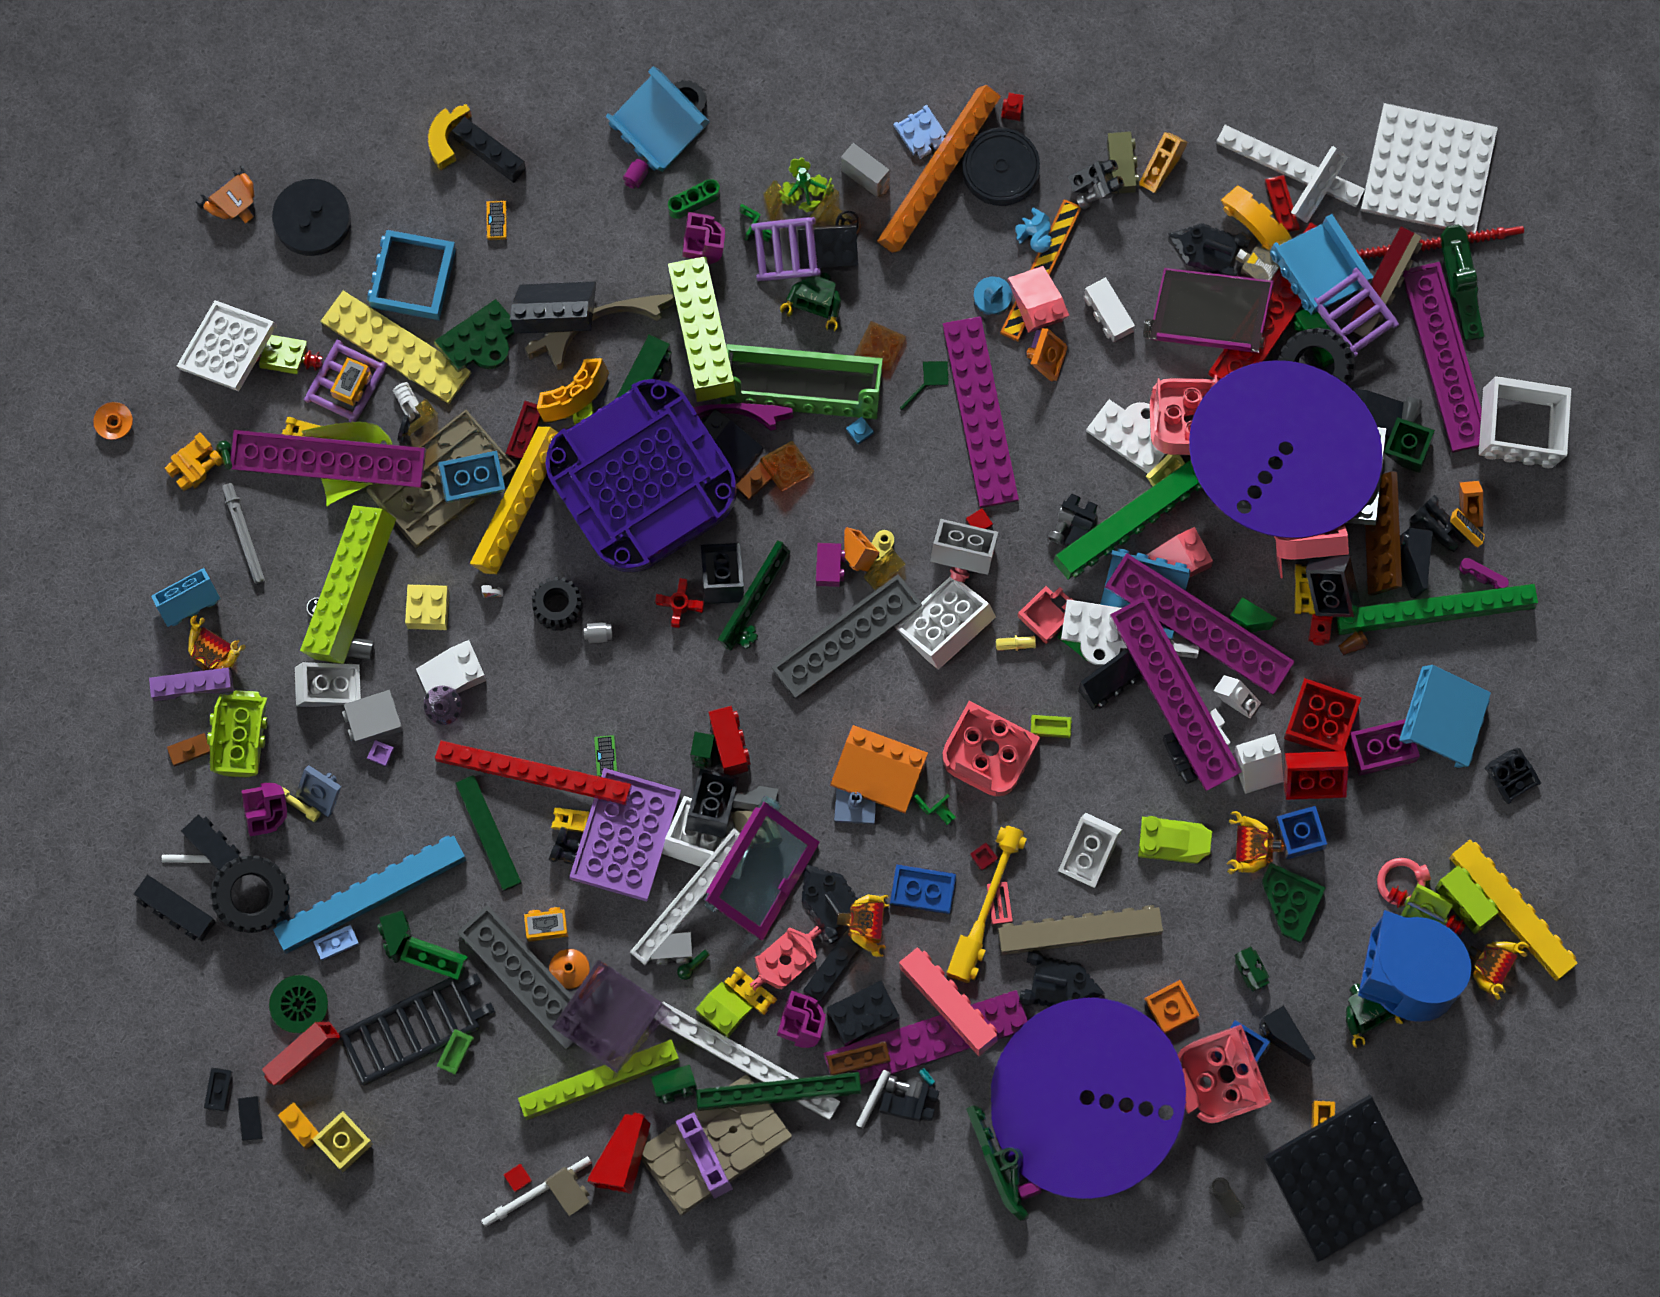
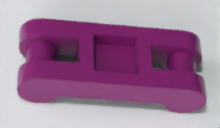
M1463 559L1459 566L1461 574L1466 575L1469 573L1475 576L1476 580L1480 583H1488L1494 586V589L1506 588L1509 584L1506 577L1472 559Z

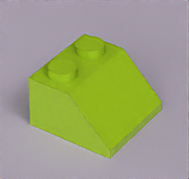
M721 982L708 993L695 1010L696 1014L725 1037L729 1038L754 1007Z

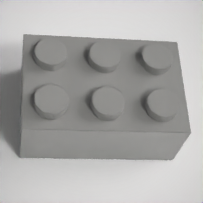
M940 519L930 561L988 575L998 532Z

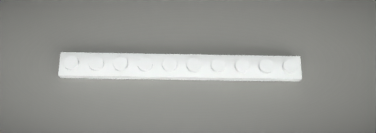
M662 1002L653 1018L655 1022L761 1082L799 1079L665 1002ZM833 1097L796 1101L828 1120H831L840 1104V1101Z

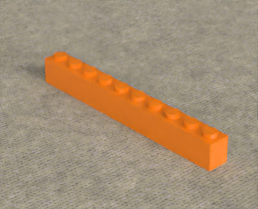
M988 85L977 88L877 240L879 244L891 253L901 250L1001 96Z

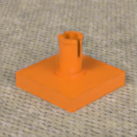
M1042 328L1036 348H1028L1027 358L1032 360L1031 365L1051 381H1057L1068 345L1049 329Z

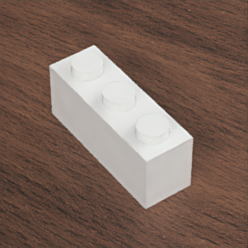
M1106 277L1085 288L1084 300L1088 306H1092L1094 309V317L1097 322H1102L1104 326L1103 331L1108 339L1111 337L1112 341L1115 342L1134 332V323Z

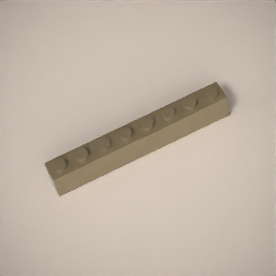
M1154 905L1144 906L1142 910L1126 908L1119 913L1109 910L1102 912V915L1095 916L1094 913H1086L1080 918L1064 916L1062 920L1054 921V918L1043 919L1040 923L1024 921L1022 925L1014 926L1013 923H1007L998 928L1001 955L1162 935L1163 933L1160 908H1154Z

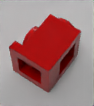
M1009 93L1008 99L1003 101L1001 118L1020 121L1024 95Z
M1312 614L1308 641L1313 642L1317 646H1324L1325 643H1329L1332 623L1331 616H1316ZM1317 627L1324 628V631L1319 632Z

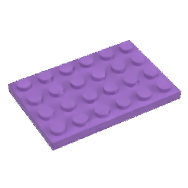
M604 768L601 777L630 783L632 789L626 805L594 798L569 879L647 902L681 790Z

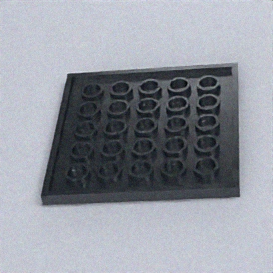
M1371 1095L1364 1097L1264 1156L1317 1262L1424 1200Z

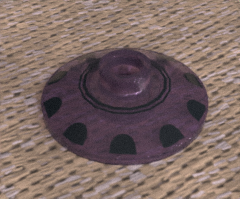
M439 685L430 689L426 694L424 710L428 718L434 723L448 725L459 718L462 711V701L459 694L453 688ZM438 703L443 705L442 710L438 708Z

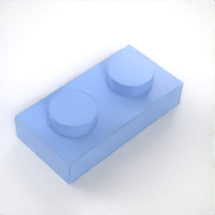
M351 925L313 941L322 961L359 945Z

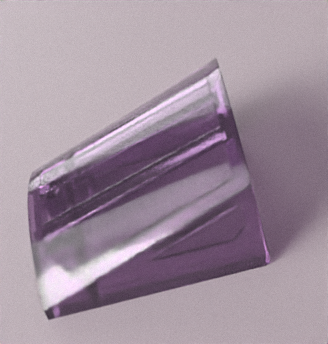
M598 960L552 1028L618 1073L672 1009L609 965Z

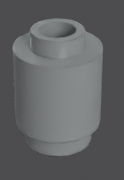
M606 622L587 624V628H584V640H588L589 644L612 640L611 624H606Z

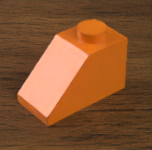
M1479 481L1460 482L1459 501L1461 512L1476 527H1483V490Z
M846 527L844 533L845 559L850 563L849 566L852 569L868 572L880 552L861 531Z

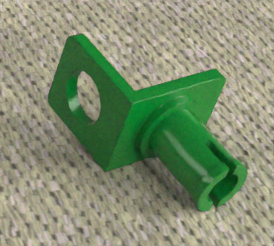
M741 204L739 212L753 219L752 224L759 223L761 214ZM751 226L745 234L744 240L746 241L750 235H755V231L752 230ZM762 230L763 240L769 242L772 237V231Z
M948 794L931 809L918 795L913 797V800L927 815L932 811L933 813L936 812L946 825L956 818L944 804L945 800L949 797Z

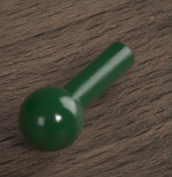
M220 441L216 445V451L222 456L225 469L229 470L232 468L229 455L232 447L229 442Z
M704 949L690 963L680 965L677 969L678 977L683 980L690 979L693 975V970L707 959L710 953Z

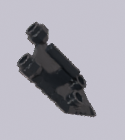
M1204 223L1188 227V229L1185 228L1182 231L1168 233L1174 245H1177L1176 248L1179 250L1180 255L1182 254L1181 257L1187 265L1198 267L1200 270H1205L1212 274L1236 276L1238 273L1234 267L1230 266L1237 247L1242 249L1243 247L1248 248L1251 240L1247 233L1241 232L1233 236L1229 232L1225 233V231H1220L1218 228H1211L1210 225Z
M807 864L804 872L805 880L803 884L805 885H803L804 891H802L801 902L810 911L809 914L814 917L813 919L817 922L818 927L821 928L822 938L825 943L828 942L831 945L839 939L836 929L843 925L837 924V916H846L845 923L849 921L850 915H852L850 910L858 897L855 896L854 891H851L852 888L847 885V881L842 874L830 873L828 870L824 871V869H818V867ZM862 912L863 914H865V916L863 917L865 919V917H867L866 912Z
M1038 950L1028 952L1026 963H1030V966H1035L1036 969L1032 989H1025V991L1021 990L1019 1002L1022 1005L1040 1004L1041 1006L1047 1005V1007H1051L1068 1000L1098 998L1105 994L1098 984L1094 983L1093 978H1090L1091 976L1086 973L1087 971L1081 964L1068 963L1059 959L1053 960V958L1048 959Z

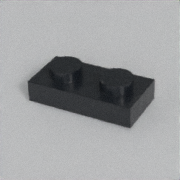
M211 1068L204 1109L225 1112L232 1077L231 1070Z

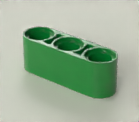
M709 179L673 196L668 201L669 215L674 219H679L688 215V212L692 213L715 202L720 197L719 183L714 179ZM710 188L716 190L714 193L707 192V190ZM691 197L699 198L695 202L689 200ZM675 205L681 206V209L674 210L672 209V207Z

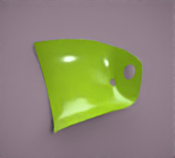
M347 422L302 430L304 437L377 444L385 441L388 445H392L389 436L379 426L367 422ZM321 478L325 489L327 506L373 484Z

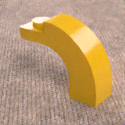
M467 104L456 107L452 113H449L446 108L443 109L430 126L428 134L429 148L439 170L456 161L455 154L447 143V138L451 130L464 117L467 119L472 117Z

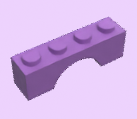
M229 668L149 678L151 698L154 701L175 699L176 697L193 693L215 694L234 691L232 671Z
M693 1112L676 1121L714 1199L732 1190L731 1184L696 1114Z

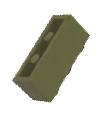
M1131 132L1108 133L1109 160H1115L1118 165V170L1112 172L1113 177L1121 176L1125 184L1119 190V193H1134L1136 186H1139V175L1135 174L1137 156H1133V150H1136L1135 138H1131Z

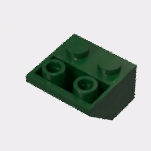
M403 910L379 917L381 924H377L383 940L386 939V943H383L385 953L389 959H393L394 963L400 961L406 941L412 937L409 923Z
M690 1065L651 1077L659 1103L663 1102L665 1105L674 1102L677 1097L683 1096V1098H688L695 1095L694 1092H696L697 1086Z

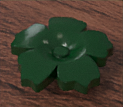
M755 626L744 627L738 638V645L748 649L751 647V643L758 640V635L755 634Z

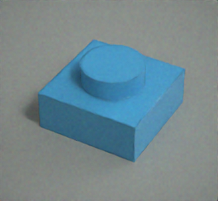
M862 417L846 428L858 445L874 434V431Z

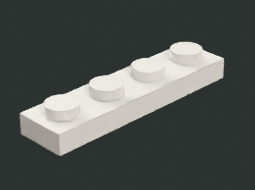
M1331 147L1291 211L1292 214L1308 223L1348 159L1347 155L1337 148Z

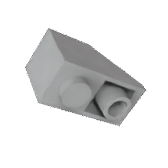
M691 932L670 934L651 955L652 963L664 966L672 961H676L677 964H687L689 960H693Z

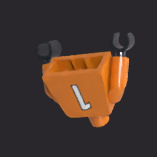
M240 166V173H236L233 170L235 177L211 195L208 200L204 195H201L204 201L202 203L195 201L198 207L222 219L229 218L232 220L235 216L239 215L245 224L254 216L247 207L254 202V185L245 173L244 167Z

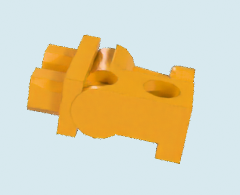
M201 432L187 446L170 457L172 461L165 467L166 472L171 478L179 472L182 473L183 477L177 480L176 483L183 492L192 486L195 489L200 483L205 481L206 473L215 464L217 466L223 464L222 457L216 450H213L212 445ZM209 455L210 459L201 464L200 461Z

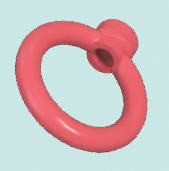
M1395 858L1388 861L1382 866L1377 877V886L1380 894L1386 901L1390 902V899L1387 898L1389 891L1386 888L1385 879L1387 873L1397 866H1406L1412 869L1418 884L1426 887V881L1431 880L1427 866H1419L1416 862L1407 858Z

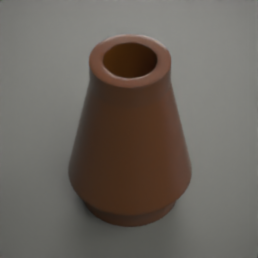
M1361 630L1359 632L1355 631L1338 647L1344 656L1365 649L1369 642Z

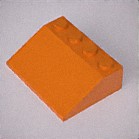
M853 725L830 786L849 793L855 792L857 794L859 792L862 798L906 813L925 767L928 752Z

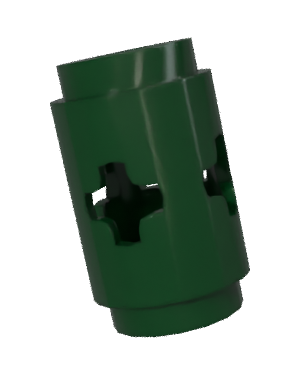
M1252 946L1234 955L1235 963L1247 987L1252 992L1270 984V977L1257 951L1253 950ZM1257 962L1261 964V969L1255 967ZM1243 969L1250 970L1248 977L1243 974Z

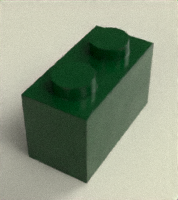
M694 732L690 757L692 764H695L696 768L706 769L707 767H712L716 747L714 735Z

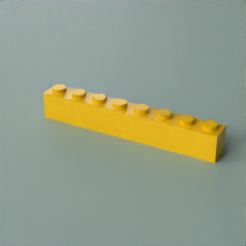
M551 427L537 428L470 562L472 566L483 573H498L547 474L546 456L548 447L558 433Z
M1468 840L1451 854L1449 859L1456 867L1459 865L1470 873V879L1474 884L1478 883L1483 888V894L1488 900L1492 899L1495 902L1501 919L1521 942H1525L1530 947L1527 949L1556 982L1577 965L1575 955L1562 946V940L1548 930L1549 925L1535 915L1536 911L1529 903L1526 904L1522 900L1523 896L1519 890L1513 889L1509 885L1506 875L1496 870L1493 860L1483 855L1482 848L1478 843Z

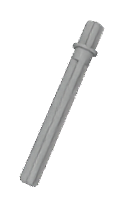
M232 483L225 484L222 487L226 497L225 505H228L254 583H262L265 579L241 510L240 497H237Z

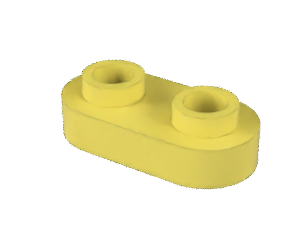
M888 530L879 531L872 541V544L880 552L879 558L871 566L873 568L881 567L885 563L894 545V536ZM887 537L888 541L882 542L881 538Z

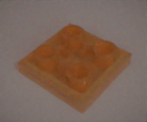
M871 321L854 356L883 358L882 369L890 372L906 340V336Z
M793 441L760 459L761 464L781 492L815 472Z

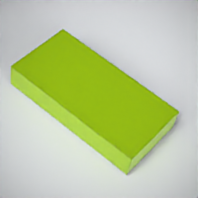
M1032 715L1030 732L1043 737L1070 738L1072 717Z

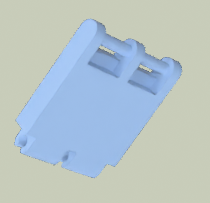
M927 105L914 115H908V118L900 123L896 122L893 124L913 156L917 154L920 159L932 153L931 145L934 150H937L946 137V133Z

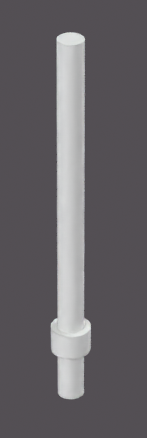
M587 1156L567 1169L572 1168L577 1173L592 1164ZM544 1182L506 1206L498 1207L494 1213L481 1221L487 1227L498 1219L502 1220L507 1217L508 1213L550 1188Z

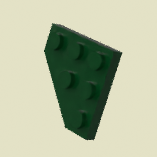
M1270 862L1261 883L1281 934L1301 943L1325 891V887Z

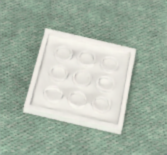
M214 301L177 367L185 372L239 391L277 325L274 321Z

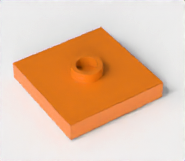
M1181 980L1144 998L1159 1028L1165 1034L1200 1016Z

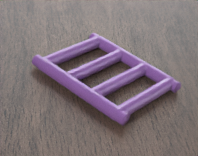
M814 217L760 222L751 225L752 230L755 231L759 269V274L756 276L757 281L809 277L821 274L820 268H817L813 224L816 223ZM797 226H805L810 269L800 270ZM779 228L789 229L793 269L790 271H783ZM771 229L776 272L767 273L762 230Z
M1355 268L1352 271L1353 274L1318 299L1317 297L1313 298L1318 305L1316 309L1334 333L1340 334L1344 341L1350 344V350L1354 352L1355 357L1359 350L1391 327L1399 326L1396 318L1358 268ZM1357 280L1364 290L1329 314L1323 304ZM1369 296L1375 303V306L1341 330L1334 320ZM1381 311L1387 321L1352 345L1346 336Z
M336 340L310 386L304 401L316 403L349 419V422H356L384 373L387 363L384 361L380 363L342 345L343 342L340 340ZM338 352L376 369L353 412L315 395L320 385L330 390L332 389L334 382L324 377L329 368L340 373L343 366L334 362Z

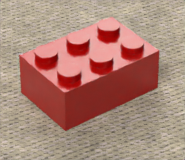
M732 705L709 711L710 724L715 736L724 774L732 776L747 772L748 765H751L748 749H743V746L746 745L742 729L738 730L741 727L738 712L733 711Z
M1346 751L1285 753L1284 790L1286 800L1347 798L1348 762Z

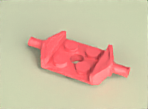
M816 926L808 934L789 927L785 934L763 953L755 957V964L759 975L749 984L750 987H753L755 991L763 983H767L775 988L783 989L817 959L813 940L822 933L819 927ZM784 955L789 956L791 963L783 965L780 962V957Z

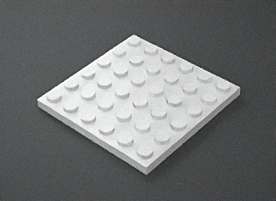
M1384 103L1361 211L1442 229L1459 224L1467 230L1468 234L1470 232L1475 234L1498 127Z

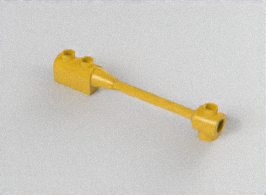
M1006 826L1005 828L1001 827L996 842L999 843L1000 848L1003 850L978 920L974 923L968 937L960 935L946 976L965 983H969L971 979H976L979 970L975 968L978 960H983L986 951L982 947L988 913L1010 854L1017 853L1019 848L1023 850L1027 838L1023 837L1024 832L1015 827Z

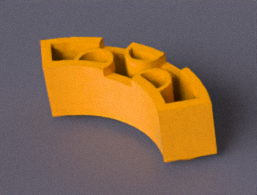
M1236 186L1221 199L1225 213L1244 224L1262 244L1261 248L1270 251L1274 243L1277 242L1280 246L1292 239L1282 223L1279 224L1271 217L1273 213L1263 203L1259 204L1253 199V195L1242 187Z
M602 358L584 359L578 373L573 377L574 381L568 386L540 392L537 410L544 422L557 421L569 417L585 408L597 397L609 375V371Z

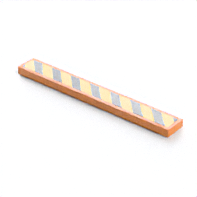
M1065 199L1063 200L1051 225L1049 236H1051L1052 243L1050 248L1043 253H1038L1030 270L1043 266L1050 276L1082 209L1079 205ZM1015 301L1000 334L1018 342L1025 328V323Z

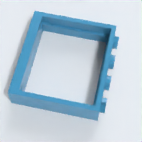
M386 230L385 236L381 237V254H377L376 258L377 271L372 274L373 287L372 290L369 289L367 301H369L371 308L440 320L456 252L455 242ZM391 241L445 250L431 307L378 298Z

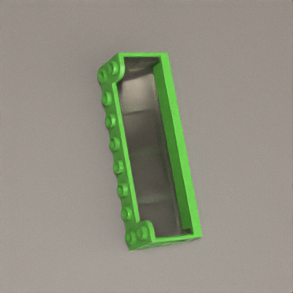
M727 344L726 348L736 395L721 397V404L775 405L792 408L793 412L877 419L883 358Z

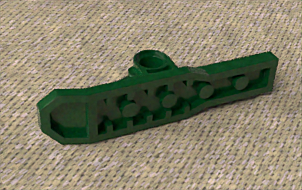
M1459 224L1447 226L1440 236L1441 249L1450 294L1457 304L1464 341L1482 339L1485 336L1477 302V274L1471 256L1468 232Z
M974 1105L966 1108L1004 1205L1020 1221L1028 1219L1029 1215L1021 1206V1201L1018 1197L1019 1168L1023 1161V1153L1016 1148H1005L997 1152L992 1141L994 1135L990 1127H987L985 1124L986 1116L982 1108L979 1109L978 1106ZM1012 1151L1016 1154V1159L1013 1163L1008 1160V1155Z

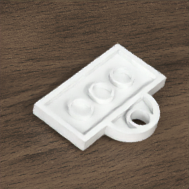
M1109 399L1088 426L1086 432L1146 473H1149L1166 455L1157 450L1152 444L1150 418L1144 419L1141 416L1142 411H1150V404L1143 402L1134 403L1124 410Z
M1067 599L1061 640L1081 643V652L1088 662L1099 666L1106 664L1119 654L1120 649L1125 650L1127 648L1109 616L1121 608ZM1102 650L1105 658L1102 660L1095 659L1094 652Z

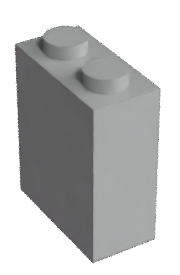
M852 143L841 156V171L878 198L880 194L884 195L890 187V170L856 144Z
M390 690L344 704L345 711H342L345 723H350L351 729L348 730L351 741L355 740L357 746L403 731Z

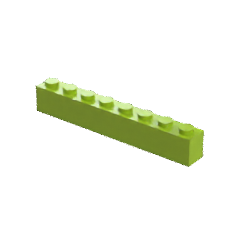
M671 1039L521 1096L518 1100L527 1121L674 1065L680 1061Z

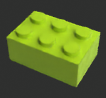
M1458 865L1438 882L1435 889L1440 895L1454 902L1452 909L1461 919H1464L1463 922L1475 935L1498 914V907L1492 899L1488 900L1483 894V888L1478 883L1474 884L1470 879V873Z

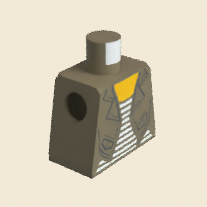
M1255 247L1251 255L1241 249L1235 258L1244 264L1240 274L1246 278L1272 280L1280 268L1277 262L1275 263L1272 260L1270 251L1260 247Z

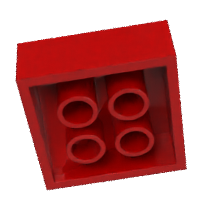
M1304 678L1283 739L1303 746L1332 752L1344 751L1362 697Z

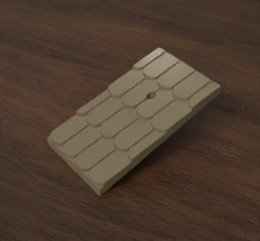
M464 410L419 446V448L427 449L422 488L375 483L367 488L366 492L378 506L396 518L395 525L415 548L428 540L480 498L475 497L446 503L438 469L439 462L497 451L503 479L515 469L514 463L467 410Z
M746 1074L729 1086L752 1084L753 1082ZM769 1104L698 1111L697 1108L693 1111L699 1119L729 1182L792 1138L790 1132ZM677 1123L668 1127L663 1133L645 1144L641 1160L681 1216L712 1195Z

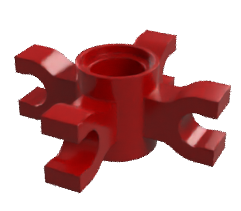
M679 578L678 590L671 597L656 594L655 602L657 606L671 607L673 611L671 620L673 628H680L681 616L687 610L703 613V601L688 600L686 596L688 580ZM677 600H683L685 602V604L681 607H677L674 605V603Z

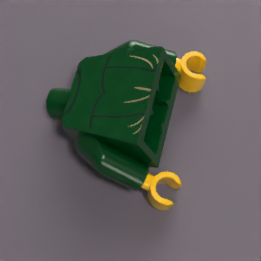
M821 273L820 277L809 276L806 280L803 279L795 283L786 298L788 300L787 303L782 304L780 307L781 313H783L785 308H790L787 316H791L793 314L791 307L793 304V307L827 319L831 316L830 320L826 323V330L828 325L833 323L835 325V332L837 330L836 318L839 317L841 299L838 291L835 290L836 284L830 281L831 276L828 273Z
M1354 984L1349 989L1353 996L1348 999L1349 1006L1346 1008V1024L1350 1035L1354 1037L1352 1045L1357 1048L1355 1044L1357 1038L1362 1040L1363 1046L1365 1045V1039L1359 1036L1360 1032L1363 1035L1393 1017L1398 1024H1403L1398 1016L1386 1010L1381 1004L1359 997L1360 984Z

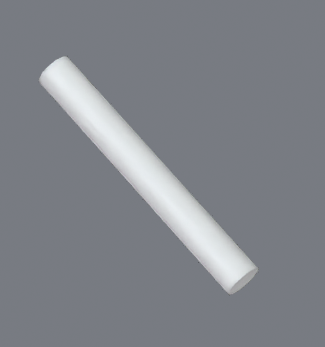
M162 855V863H211L204 855Z
M883 1070L856 1124L857 1126L864 1128L891 1074L890 1072Z

